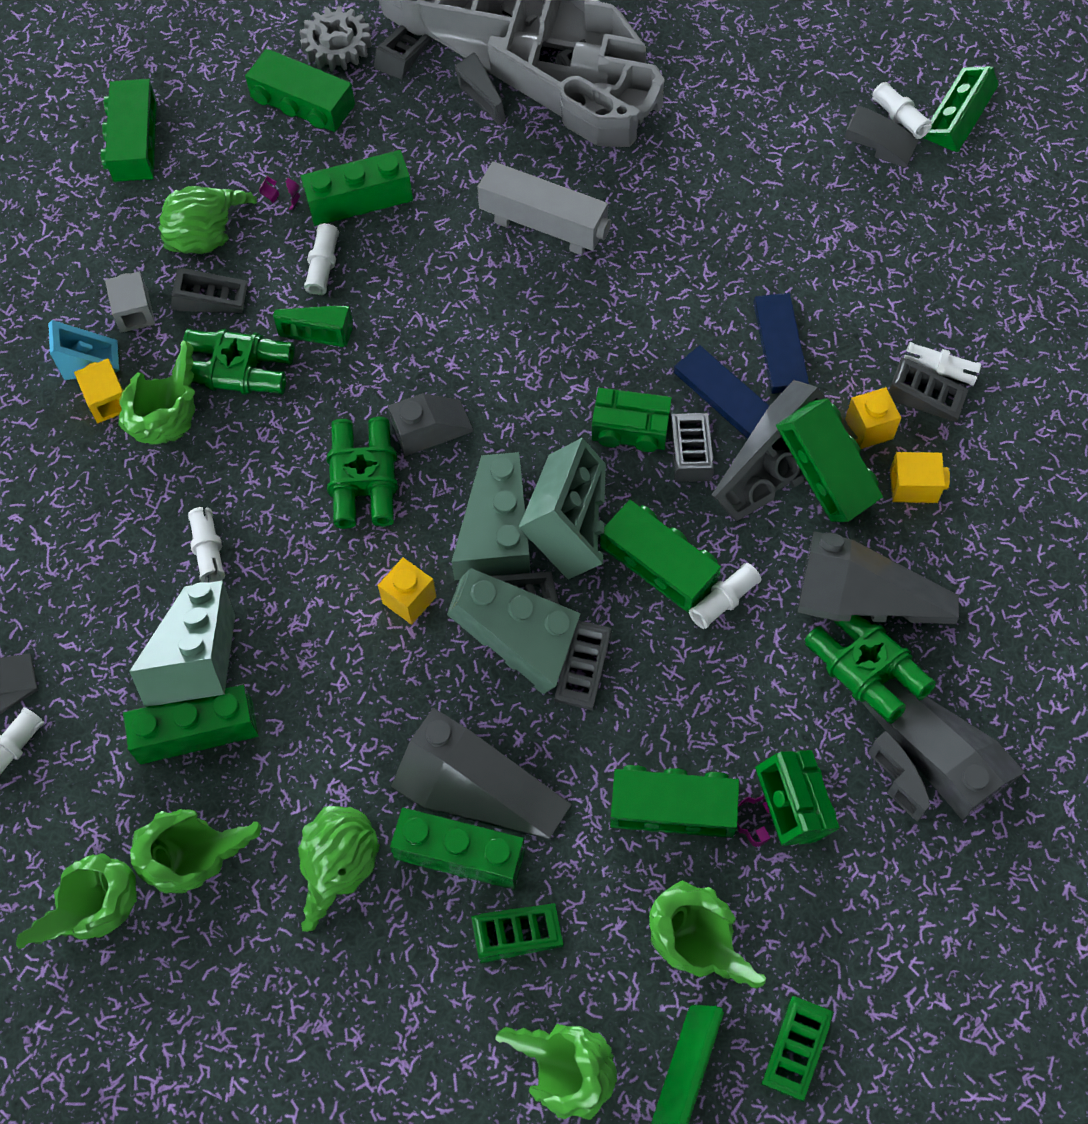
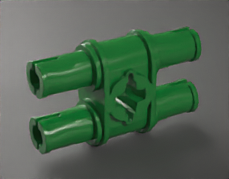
M223 328L217 332L186 329L183 341L189 342L193 346L194 352L213 354L212 359L208 362L193 361L192 372L194 373V379L192 382L205 384L207 388L213 391L219 388L240 391L243 395L252 393V391L284 394L287 382L285 372L257 369L256 365L261 361L291 365L295 354L293 342L264 339L259 333H253L252 335L234 333Z
M373 417L369 419V447L354 448L353 423L351 420L336 419L331 423L332 449L326 457V462L329 464L330 483L327 484V492L333 498V523L336 528L349 529L355 527V498L361 495H370L371 519L373 525L384 527L394 523L393 495L398 490V482L395 480L397 453L391 447L390 421L386 417ZM365 469V473L359 474V470Z
M852 615L850 621H834L837 626L855 641L848 647H842L821 626L814 628L805 638V645L826 664L828 675L833 678L836 677L853 693L852 696L856 701H866L889 724L894 723L902 716L906 705L883 685L885 682L896 678L919 701L927 697L935 687L936 681L912 661L913 657L909 649L902 648L885 633L886 630L883 626L872 625L862 615Z

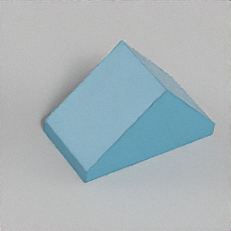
M54 320L48 323L50 355L64 380L76 379L75 371L85 368L90 363L100 362L109 358L114 371H119L117 340Z

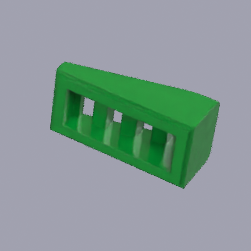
M350 306L277 309L273 313L278 335L285 338L345 347L348 344L353 328Z
M555 903L471 916L480 964L563 947ZM545 916L549 938L541 939L537 917ZM521 920H529L531 941H524ZM512 923L516 943L507 944L503 924ZM495 926L498 945L490 946L487 927Z
M791 997L761 1085L802 1102L804 1101L834 1015L833 1011L801 998ZM798 1014L818 1022L817 1030L794 1021L795 1015ZM789 1032L813 1040L811 1048L788 1039ZM783 1049L807 1058L806 1064L802 1065L781 1056ZM777 1066L801 1075L800 1083L775 1074Z

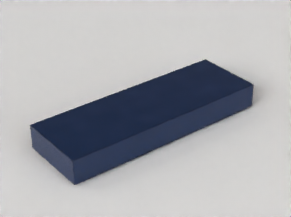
M790 293L755 296L754 308L771 394L782 393L793 380L809 384Z
M701 345L674 366V374L747 439L749 438L769 407L766 402Z

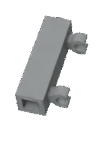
M492 161L477 186L479 209L494 214V222L508 228L509 220L570 242L569 251L583 256L585 248L593 251L599 239L604 240L607 237L611 227V219H608L607 202Z

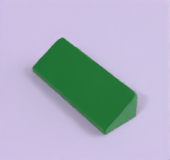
M990 66L963 67L931 118L932 127L923 138L954 152H959L999 86L994 68Z
M691 1005L689 1007L651 1124H689L722 1021L723 1008L706 1005Z

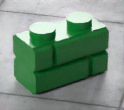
M598 387L592 420V440L598 441L605 447H617L623 444L635 446L636 449L642 452H654L657 449L665 450L672 397Z
M812 750L779 752L755 767L781 846L813 843L840 828L836 819V811L831 805L823 782L822 772L816 763Z

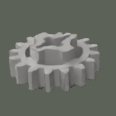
M341 6L337 7L336 12H331L326 7L324 8L325 14L320 15L314 12L312 13L313 21H304L305 29L300 30L302 52L307 55L309 63L316 60L317 68L321 69L325 64H328L330 71H334L336 65H341L343 70H347V63L352 62L358 65V56H368L367 48L372 46L369 23H365L362 14L355 17L354 9L351 8L344 13Z

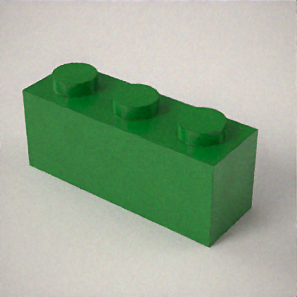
M267 48L245 75L250 96L261 105L268 104L278 108L289 117L297 116L307 120L318 129L326 128L336 132L355 106L351 82Z
M150 79L109 81V96H104L107 122L102 123L103 137L106 142V148L101 149L102 166L104 169L109 170L113 182L154 179L157 99Z
M401 150L300 175L314 226L413 201L410 175Z
M827 398L809 402L776 424V427L830 521L849 522L882 499L883 495L878 488L879 482L876 475L866 467L860 456L858 443L848 435L841 422L842 416L840 411Z
M629 500L604 527V533L600 535V547L687 613H689L692 607H695L712 589V586L719 580L721 566L718 565L716 558L706 550L699 551L688 542L681 531L673 527L668 528L658 520L651 509L644 505L638 506L632 500Z
M244 684L225 688L224 695L148 706L123 712L128 751L140 765L259 737L253 702Z
M626 765L623 769H614L610 828L734 838L737 829L739 779L729 778L728 774L722 772H708L705 776L688 775L686 770L677 768L665 769L664 773L648 772L647 768L639 765Z
M402 807L390 849L395 860L515 890L525 853V844L522 837Z

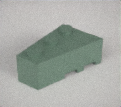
M583 437L548 455L519 526L526 537L542 551L567 579H571L603 564V553L598 551V535L604 533V522L599 520V505L605 503L606 464Z
M519 452L481 455L451 561L454 580H460L470 568L489 576L531 573L528 538L519 528L525 514Z
M472 568L460 578L447 613L452 620L485 647L489 646L505 660V664L512 670L519 671L534 684L533 687L542 694H545L557 685L581 614Z
M223 580L209 583L199 582L194 585L184 586L129 671L144 707L225 694L235 613Z

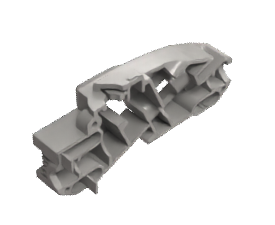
M378 0L383 15L399 26L403 25L406 27V30L415 35L427 34L464 58L471 53H475L487 72L561 116L565 127L595 145L603 147H630L637 139L638 123L641 124L652 110L659 112L663 106L664 77L657 66L646 63L645 44L623 14L614 5L609 3H603L598 0ZM502 10L510 14L512 17L504 16ZM541 47L560 50L574 49L571 65L565 66L539 61Z

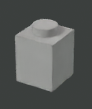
M140 271L121 274L118 277L105 280L111 312L121 333L155 325L149 292Z

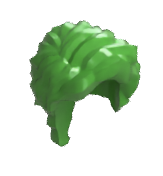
M187 186L180 191L175 190L167 196L159 218V230L161 232V239L164 242L163 247L172 252L203 254L213 251L218 246H223L229 239L224 231L225 225L229 221L227 216L230 206L246 203L256 204L257 197L253 196L251 192L246 193L240 190L234 191L200 186Z
M181 342V351L170 377L145 380L143 373H137L130 379V384L122 392L119 400L122 410L119 414L118 425L122 430L134 437L136 441L149 443L150 445L176 441L178 438L183 437L184 433L191 428V420L195 412L193 398L195 391L191 388V383L194 379V373L192 372L194 348L189 342Z
M326 806L320 811L314 821L305 825L302 830L303 837L298 847L300 871L308 881L309 890L303 910L305 920L301 923L302 931L309 932L315 930L319 919L326 916L328 907L333 904L336 894L353 893L374 870L375 858L380 847L378 838L367 816L352 807Z
M180 809L171 813L161 811L155 815L152 822L134 831L132 848L130 850L131 864L138 877L147 884L157 888L160 892L186 893L202 886L207 879L219 874L224 859L235 856L239 849L245 848L251 840L260 836L261 824L258 821H253L250 826L236 827L235 829L219 832L211 828L205 820L197 818V812L194 810Z
M104 853L93 854L80 861H75L61 874L60 886L54 891L55 909L47 911L44 917L33 922L31 928L18 934L16 939L17 948H25L29 943L41 944L44 941L56 939L58 936L66 937L71 935L79 940L94 937L100 938L118 928L126 921L137 901L136 876L132 869L126 863L118 859H110Z
M682 880L664 891L654 901L649 913L651 943L670 966L700 978L715 972L722 978H732L736 983H747L754 989L762 987L766 983L764 974L756 973L750 963L746 962L739 953H735L732 945V935L734 933L732 924H734L736 919L728 904L717 897L714 889L710 887L697 888Z
M556 1024L549 1034L541 1029L531 1032L526 1028L514 1030L510 1027H504L498 1031L496 1040L499 1043L506 1042L517 1051L536 1059L539 1068L537 1078L539 1082L538 1085L530 1086L529 1092L536 1101H541L542 1105L556 1113L558 1118L566 1119L571 1116H577L591 1120L603 1103L612 1096L617 1082V1070L613 1062L614 1054L611 1053V1046L606 1043L605 1038L600 1033H592L582 1026H565L561 1024Z

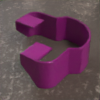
M266 176L259 188V192L271 200L273 204L280 193L267 183L269 182L275 186L277 181ZM287 178L285 183L288 193L292 195V205L289 210H292L301 197L298 193L300 187L295 181Z
M762 795L756 799L747 797L739 803L738 808L746 802L755 804L765 799V796ZM764 802L763 806L767 812H770L767 802ZM737 822V831L745 834L751 845L759 847L771 839L763 826L755 830L761 841L756 842L748 830L740 828Z

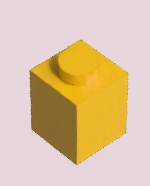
M109 358L100 362L90 363L85 368L74 372L86 403L97 424L120 414L122 408L119 400L123 388Z
M885 387L852 397L845 420L858 437L856 442L860 449L894 439L901 416Z
M896 452L890 468L892 502L938 503L943 490H948L950 484V471L948 467H943L942 453Z
M404 557L378 584L382 603L411 625L436 598L433 578Z

